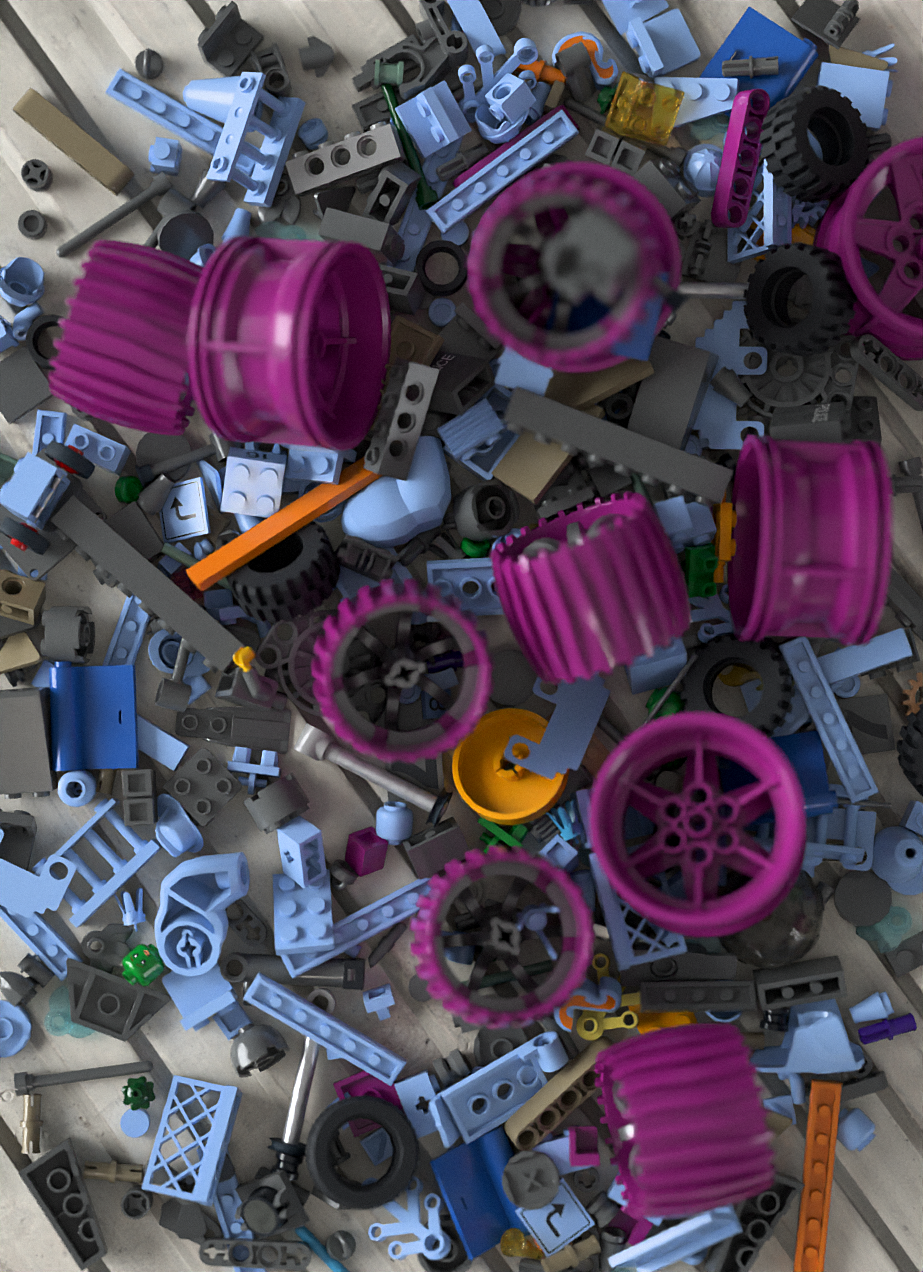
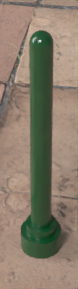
M383 83L381 88L409 167L422 176L417 185L418 190L415 197L418 209L427 210L440 200L436 190L428 186L412 139L395 111V108L400 105L392 84Z

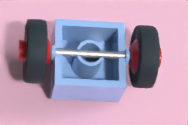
M51 441L48 444L44 454L54 461L59 468L27 452L26 456L20 458L14 469L15 474L10 482H6L0 491V503L12 514L28 523L17 522L5 517L0 524V532L12 539L10 544L24 552L26 549H29L39 555H43L47 550L50 542L39 535L35 528L43 529L71 482L66 477L68 473L89 479L95 469V465L83 457L84 453L70 444L67 447L56 441Z

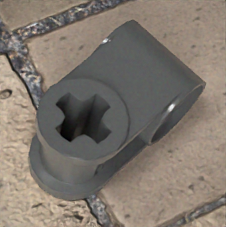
M274 42L272 47L257 53L251 51L250 54L257 72L266 75L264 80L266 91L277 99L278 97H289L292 90L291 83L277 43ZM276 80L285 82L280 88L271 87V84Z

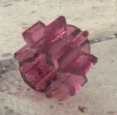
M189 567L173 573L174 579L172 582L194 602L195 599L203 597V591L196 586L186 572Z

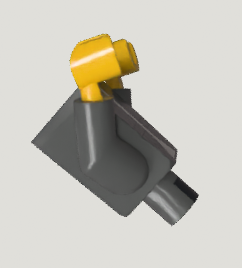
M241 647L233 656L234 662L241 668L229 669L226 674H221L215 697L258 711L270 710L271 707L283 710L287 703L288 695L277 691V681L258 675L254 666L251 667L249 664L255 658V653L250 647Z

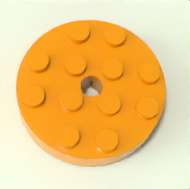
M518 708L495 710L480 717L472 734L468 733L459 741V745L455 748L452 762L454 782L464 801L482 818L502 825L524 824L547 813L562 796L568 781L569 768H567L565 774L557 772L554 779L544 777L518 764L514 767L517 772L516 774L513 770L505 771V766L511 762L504 756L510 738L513 735H519L540 744L549 724L543 717L531 711ZM518 742L512 746V754L517 759H526L530 754V749L526 744Z

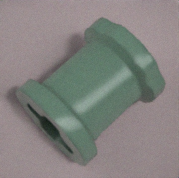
M375 59L374 85L378 86L379 83L397 84L399 87L403 83L404 61L392 64L381 63L380 60Z

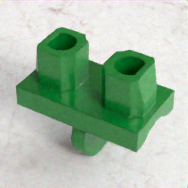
M708 543L699 547H686V559L680 563L682 571L685 572L684 580L688 598L715 596L717 585L713 582L714 571L718 568L715 545Z
M481 816L477 820L478 823L495 835L491 838L483 832L479 837L487 845L483 853L487 854L488 846L501 845L498 843L500 839L511 847L524 846L521 843L524 841L529 829L522 824L513 825L509 832L506 833L498 827L500 824L488 821Z

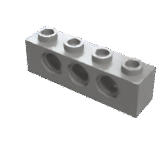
M386 121L379 122L370 126L371 131L360 134V131H355L345 135V140L334 143V141H328L318 145L319 150L308 153V150L293 154V159L285 163L295 194L303 197L378 170L386 165L389 166L397 161L405 160L406 157L396 127L392 124H387ZM370 141H375L377 145L376 152L368 156L365 152V147ZM348 150L351 156L350 161L346 165H341L339 161L340 154ZM318 160H322L324 162V170L316 175L313 170L314 164Z

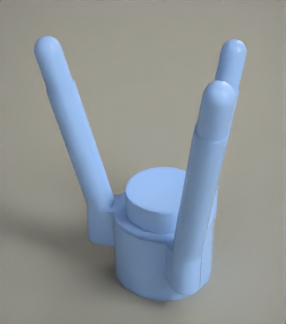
M541 903L539 906L535 904L527 905L522 912L516 914L518 918L517 929L521 930L523 924H525L529 930L535 931L551 958L556 960L555 950L542 928H544L547 922L545 913H559L561 911L560 908L548 906L545 903Z

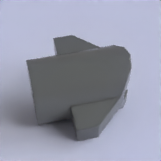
M307 37L309 46L298 49L303 71L315 69L316 77L323 76L333 62L334 52L331 46L317 37Z

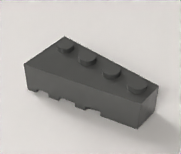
M69 1137L20 1170L18 1174L80 1270L83 1271L105 1256L108 1248Z
M775 1170V1173L772 1174L774 1181L768 1189L732 1204L743 1231L712 1245L704 1269L707 1272H748L758 1258V1252L766 1240L769 1241L774 1233L773 1229L781 1217L786 1215L791 1207L790 1203L796 1194L801 1192L804 1184L796 1177Z

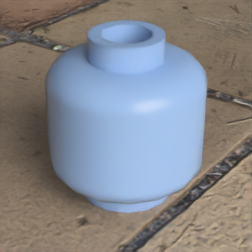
M85 769L67 772L58 783L59 797L65 804L71 807H80L88 804L97 794L96 778Z
M385 802L384 806L380 807L376 813V834L380 838L385 839L389 845L402 844V840L408 839L413 832L414 815L412 810L407 808V804L404 802Z
M844 1108L839 1112L837 1139L847 1150L853 1151L857 1149L860 1152L876 1137L873 1133L875 1131V1124L861 1109L853 1108L848 1111Z

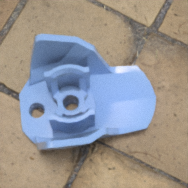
M834 998L790 1006L791 1009L787 1021L789 1027L788 1031L784 1033L782 1044L779 1046H766L764 1050L757 1049L749 1062L750 1065L755 1064L759 1072H812L825 1074L858 1070L864 1065V1056L861 1046L849 1041L839 1007Z

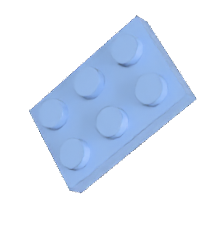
M326 869L327 875L306 888H303L285 873L273 874L275 950L277 955L335 950L329 869Z

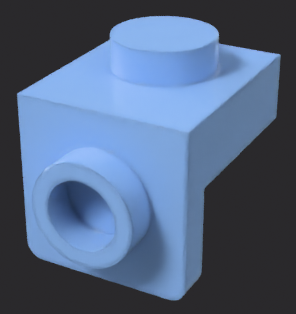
M218 589L203 593L204 604L207 608L206 612L215 620H219L221 625L237 623L236 618L246 617V613H244L239 605H233L232 592L229 589Z

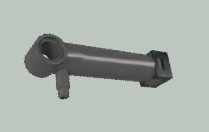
M233 952L221 962L220 973L228 982H243V998L259 972L279 984L363 990L366 959L332 958L292 979L280 955ZM231 960H238L242 963L243 971L241 974L235 975L229 971L228 965ZM243 999L244 1006L252 1005L250 1002Z

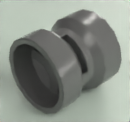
M458 1048L451 1051L446 1058L439 1057L432 1061L445 1087L452 1084L455 1078H464L471 1074Z
M142 1185L130 1188L121 1201V1209L124 1215L130 1219H140L145 1216L153 1205L152 1192L143 1190Z

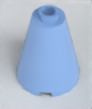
M241 76L192 80L184 88L183 100L187 103L188 108L225 123ZM258 100L253 115L261 120L264 103ZM249 126L247 132H254L255 129Z
M891 826L879 831L874 836L872 869L879 878L889 883H904L912 880L920 873L923 868V843L916 833L901 826Z

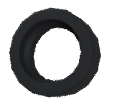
M437 240L430 242L421 249L416 258L415 273H418L424 290L433 296L445 297L453 295L462 289L467 281L468 260L460 246L452 241ZM435 253H448L458 263V274L448 284H436L426 275V262Z
M54 314L42 316L33 322L27 331L26 347L28 353L37 364L45 369L56 371V368L50 364L51 359L41 354L37 343L39 335L48 327L56 326L65 330V327L59 324L61 319L66 318Z

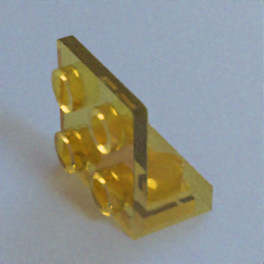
M623 71L605 126L622 136L666 146L685 93L679 89L645 81L632 73Z

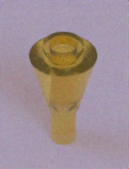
M517 1228L508 1229L500 1240L501 1252L507 1257H531L539 1260L543 1255L541 1250L533 1246Z

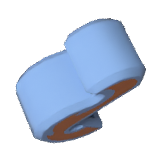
M582 31L572 33L562 38L556 44L552 54L553 67L559 68L555 54L582 42L591 59L592 65L589 68L596 90L601 91L606 85L613 88L617 80L618 67L613 59H609L606 63L602 61L603 47L600 40L592 33Z
M604 976L600 978V984L596 985L588 978H585L583 984L578 989L572 991V999L561 1008L554 1007L556 1023L563 1030L571 1032L574 1009L615 1012L621 1005L622 987L620 983L614 978Z

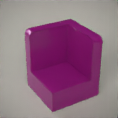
M372 826L351 833L348 836L345 861L360 877L381 870L384 867L388 842L380 838Z
M568 1126L570 1167L600 1166L597 1127Z
M619 1204L620 1210L608 1223V1226L617 1227L625 1231L628 1243L636 1246L643 1242L653 1223L645 1218L633 1217L626 1206Z

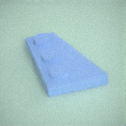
M654 77L650 134H658L670 128H677L696 120L707 119L732 111L734 98L739 93L740 80L730 78Z

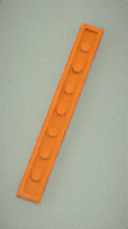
M364 456L341 471L338 485L320 484L188 568L186 572L189 578L201 591L207 589L383 475L365 469Z
M811 1079L802 1172L804 1187L800 1192L793 1272H824L842 1088L840 1081Z

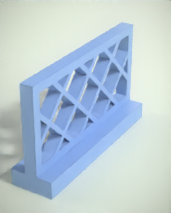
M765 159L761 166H757L758 172L755 176L752 195L754 194L758 199L751 210L748 211L746 222L738 228H728V262L732 264L764 255L771 249L777 250L779 245L792 244L791 196L783 192L784 188L782 186L778 187L773 181L775 179L772 173L768 174L765 166H767ZM764 177V189L760 193L756 189ZM735 182L733 184L734 191H736ZM764 205V217L760 220L756 216ZM728 211V219H729V220H730V211ZM754 221L758 226L752 236L749 237L746 231ZM764 232V245L758 246L756 243ZM743 238L747 243L741 253H737V246Z
M642 844L628 847V854L633 853ZM595 853L589 854L588 863L618 971L630 969L632 965L687 952L683 935L668 931L676 936L678 946L667 949L658 943L665 931L664 929L660 930L654 941L641 934L640 931L647 921L645 918H643L637 930L627 926L624 918L628 911L631 910L636 914L638 913L626 901L617 896L616 888L604 874ZM663 871L652 876L661 882L662 888L659 892L672 897L665 872ZM620 904H621L622 906L626 907L625 910L623 911V913H622ZM628 932L633 934L631 940L629 939ZM637 937L652 945L647 954L634 957L632 945ZM654 948H657V949L660 950V951H657V952H653V953H652V951L654 950Z
M174 1075L142 1185L143 1190L199 1202L202 1205L212 1207L243 1094L238 1087L222 1086ZM179 1084L191 1086L195 1095L180 1103L176 1096ZM196 1087L202 1088L203 1090L198 1092ZM210 1091L220 1092L218 1104L207 1109L201 1097ZM198 1099L205 1112L190 1121L184 1107ZM181 1111L187 1123L172 1131L168 1124L170 1116ZM216 1111L215 1116H214V1119H213V1117L211 1116V1114ZM208 1116L212 1123L211 1131L200 1138L193 1125ZM190 1127L197 1140L182 1149L176 1136ZM166 1130H168V1132L170 1133L167 1136H165ZM173 1139L179 1151L165 1160L160 1152L162 1144ZM206 1140H208V1141H207V1145H206V1147H205V1145L203 1144V1142L206 1141ZM200 1145L204 1151L203 1159L192 1166L185 1153ZM182 1156L189 1169L174 1177L168 1164ZM158 1158H160L161 1163L157 1165ZM164 1167L171 1180L162 1186L151 1184L154 1173ZM200 1168L199 1174L197 1176L195 1171ZM191 1173L196 1180L193 1194L183 1192L177 1183ZM174 1184L177 1190L170 1189L169 1187Z
M731 1204L695 1217L609 1258L612 1267H635L637 1272H656L743 1230Z

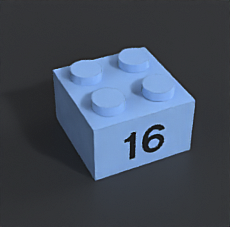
M230 447L221 511L266 518L278 512L287 455Z

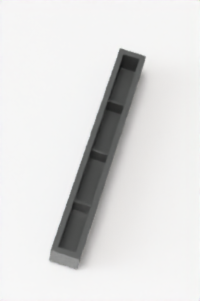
M519 387L513 389L501 423L507 424L506 429L513 433L523 435L525 431L535 435L533 440L545 445H550L551 442L561 445L560 450L574 456H577L578 452L588 456L587 460L600 466L608 463L615 466L614 471L625 476H631L634 473L642 477L641 481L655 487L658 484L669 487L668 492L682 497L685 494L696 497V503L706 507L722 502L733 470Z
M72 495L50 520L56 526L53 531L65 542L69 538L77 544L74 550L84 559L88 560L92 557L99 563L96 569L107 579L111 576L116 578L120 582L117 588L130 598L134 594L142 602L138 606L150 617L154 613L163 620L159 625L173 636L177 632L183 637L184 640L181 644L193 655L197 651L206 658L202 663L216 674L220 670L226 674L235 664L233 660L234 654L241 647L245 648L246 646Z

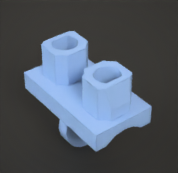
M236 747L232 761H228L227 769L230 772L250 774L249 777L239 776L238 778L242 785L248 786V794L254 795L256 787H267V780L257 779V775L280 778L281 769L278 768V752L262 750L261 764L255 765L250 764L252 749Z

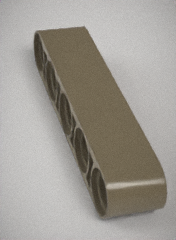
M29 88L12 108L27 124L115 196H118L135 176L132 170L34 89Z
M601 1036L599 1039L592 1041L506 1121L504 1126L505 1133L519 1150L528 1151L533 1149L599 1088L595 1086V1079L601 1076L595 1072V1064H597L595 1058L599 1051L615 1044L610 1038Z

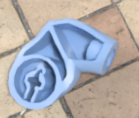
M434 436L419 437L406 481L381 476L353 494L343 506L340 519L345 535L359 537L365 543L377 548H389L405 544L419 533L440 526L451 501L450 476L441 440Z
M243 852L201 856L183 861L163 879L161 905L155 920V937L161 958L166 966L175 973L185 976L202 975L210 971L217 963L229 925L225 909L245 896L249 890V866Z

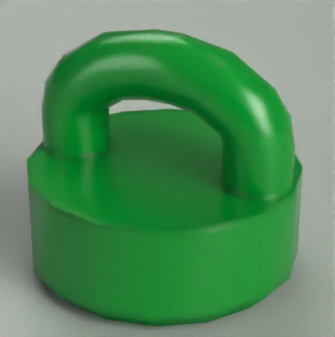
M121 476L115 484L116 498L120 503L124 504L136 502L139 498L138 494L143 490L140 480L135 476Z
M463 537L460 548L466 553L465 557L467 559L484 558L490 548V542L488 540L477 542Z

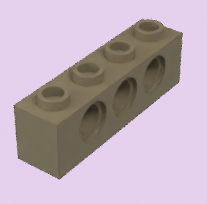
M1 569L0 616L34 625L46 600V583L39 580L32 581L29 577L27 578L14 574L9 570Z

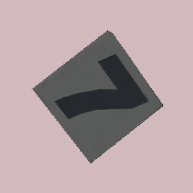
M887 694L836 700L839 708L847 712L845 720L861 754L895 750Z
M439 753V757L434 759H418L416 763H405L395 759L393 762L385 761L386 771L437 797L444 788L442 753ZM387 790L388 801L405 800Z

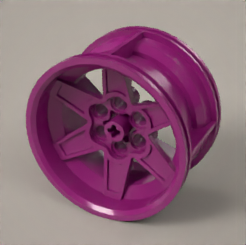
M923 136L904 141L884 152L864 170L846 191L838 194L831 201L820 219L813 240V246L828 249L842 258L847 278L854 293L858 296V301L854 303L853 310H856L854 319L850 318L848 323L850 328L844 335L858 337L870 334L902 361L923 360V319L900 312L923 288ZM889 187L896 201L899 222L863 218L873 198L879 192ZM910 218L918 221L919 230L911 226ZM893 240L901 243L903 247L902 252L894 248ZM859 247L893 262V267L879 294L874 290L864 272ZM904 267H909L913 271V279L905 275Z
M567 162L555 164L535 171L516 182L498 196L484 213L475 230L469 250L470 256L477 246L473 239L478 228L487 224L484 217L495 204L503 206L501 198L511 189L516 187L523 191L524 182L536 177H541L546 182L548 175L553 173H566L571 182L573 176L579 173L592 176V186H596L601 180H604L615 186L613 195L619 198L625 193L635 202L631 209L636 215L641 212L645 214L650 223L645 228L648 237L655 235L658 242L659 250L652 251L653 261H660L661 271L668 272L667 285L674 290L675 288L679 289L681 255L679 243L672 222L663 206L644 185L633 177L612 167L597 163ZM563 205L548 206L533 213L538 233L550 243L558 233L565 234L568 231L570 218ZM506 244L501 261V272L523 279L541 272L536 267V260L543 254L531 244ZM468 266V283H469L470 278L473 277V275H472L473 268H470L469 266ZM550 283L531 289L516 311L526 322L538 329L548 321L552 299L547 296L546 288ZM470 292L473 304L476 308L477 299L475 292ZM663 298L654 337L665 324L672 311V308L664 302L665 298ZM484 315L479 316L480 319L488 326L489 323L485 319ZM500 337V339L504 342L503 346L505 347L507 342ZM518 351L520 356L528 359V354ZM597 351L591 354L592 362L578 365L576 359L567 360V366H553L552 360L542 359L541 363H533L559 371L589 372L614 366L630 357L615 354L602 357Z
M235 236L226 240L215 250L202 273L193 303L189 331V363L192 386L198 408L207 426L221 439L232 442H266L312 446L337 451H346L358 445L370 430L379 411L377 407L382 400L380 389L384 390V384L381 383V380H386L387 369L385 365L389 364L391 352L389 299L385 280L376 258L366 246L353 241L326 242L266 239L254 236Z
M748 435L739 453L730 502L732 503V510H736L737 520L735 528H732L731 539L736 541L735 555L731 556V560L727 562V592L730 620L736 638L740 641H748L749 639L751 641H760L764 635L837 638L843 645H867L877 629L882 613L891 556V488L887 462L881 446L872 440H853L850 444L773 440L769 435L761 437L758 435Z
M683 713L656 720L631 734L615 749L604 764L593 789L589 812L590 835L596 858L604 874L638 914L664 930L679 935L699 938L720 937L743 931L757 924L777 909L793 888L800 874L806 851L807 836L803 803L796 778L785 758L768 739L750 726L737 720L710 713ZM688 756L683 790L680 794L644 782L652 772L662 765ZM716 756L740 764L756 776L759 782L726 794H721ZM704 791L708 794V799L703 804H695L692 802L694 793ZM629 805L660 828L654 836L630 855L628 854L625 841V820ZM677 805L682 808V813L679 818L670 819L666 816L667 809ZM727 805L734 809L732 817L729 819L719 818L718 810L722 806ZM775 807L777 814V836L771 854L746 835L742 829ZM705 823L706 830L697 833L694 828L695 825L701 826ZM671 835L680 836L682 838L681 845L675 849L668 848L666 846L668 837ZM723 835H729L734 838L733 845L728 849H722L718 846V839ZM696 850L706 851L708 857L704 863L696 864L692 861V854ZM679 864L682 866L686 901L669 897L651 887L644 880ZM721 865H726L755 879L738 893L716 901Z

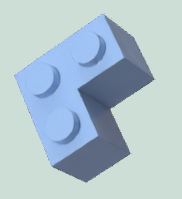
M682 496L654 504L653 510L661 521L676 554L682 552L686 547L693 545L695 547L704 546L713 540L717 529L709 507L696 502L685 504Z

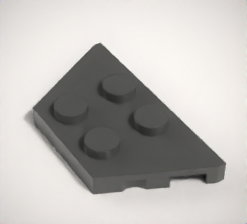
M68 958L66 961L71 1022L126 1042L171 999V996L137 983L133 986L126 979Z

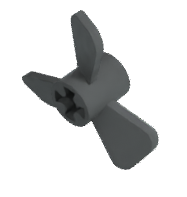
M227 1153L218 1183L231 1179L235 1174V1167ZM158 1158L157 1165L161 1163L160 1158ZM148 1161V1163H147V1165H146V1167H145L144 1173H143V1174H144V1178H145V1175H146V1171H147V1168H148L149 1161ZM168 1164L174 1177L178 1176L179 1173ZM163 1167L154 1173L151 1183L163 1185L170 1181L171 1178ZM191 1173L177 1182L181 1190L186 1192L182 1183L185 1181L187 1184H191L193 1181L196 1183V1180ZM173 1184L172 1186H170V1187H172L174 1190H177L176 1187L174 1186V1184ZM175 1197L178 1202L182 1203L175 1231L176 1235L180 1239H194L205 1235L207 1225L199 1202Z

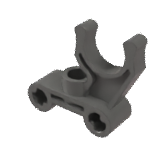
M419 0L423 21L415 26L423 46L402 42L392 49L383 51L384 63L393 64L400 59H411L421 68L420 74L415 80L399 86L400 96L403 99H408L410 96L426 90L447 64L452 67H459L468 60L467 37L460 31H449L442 18L445 12L444 0Z

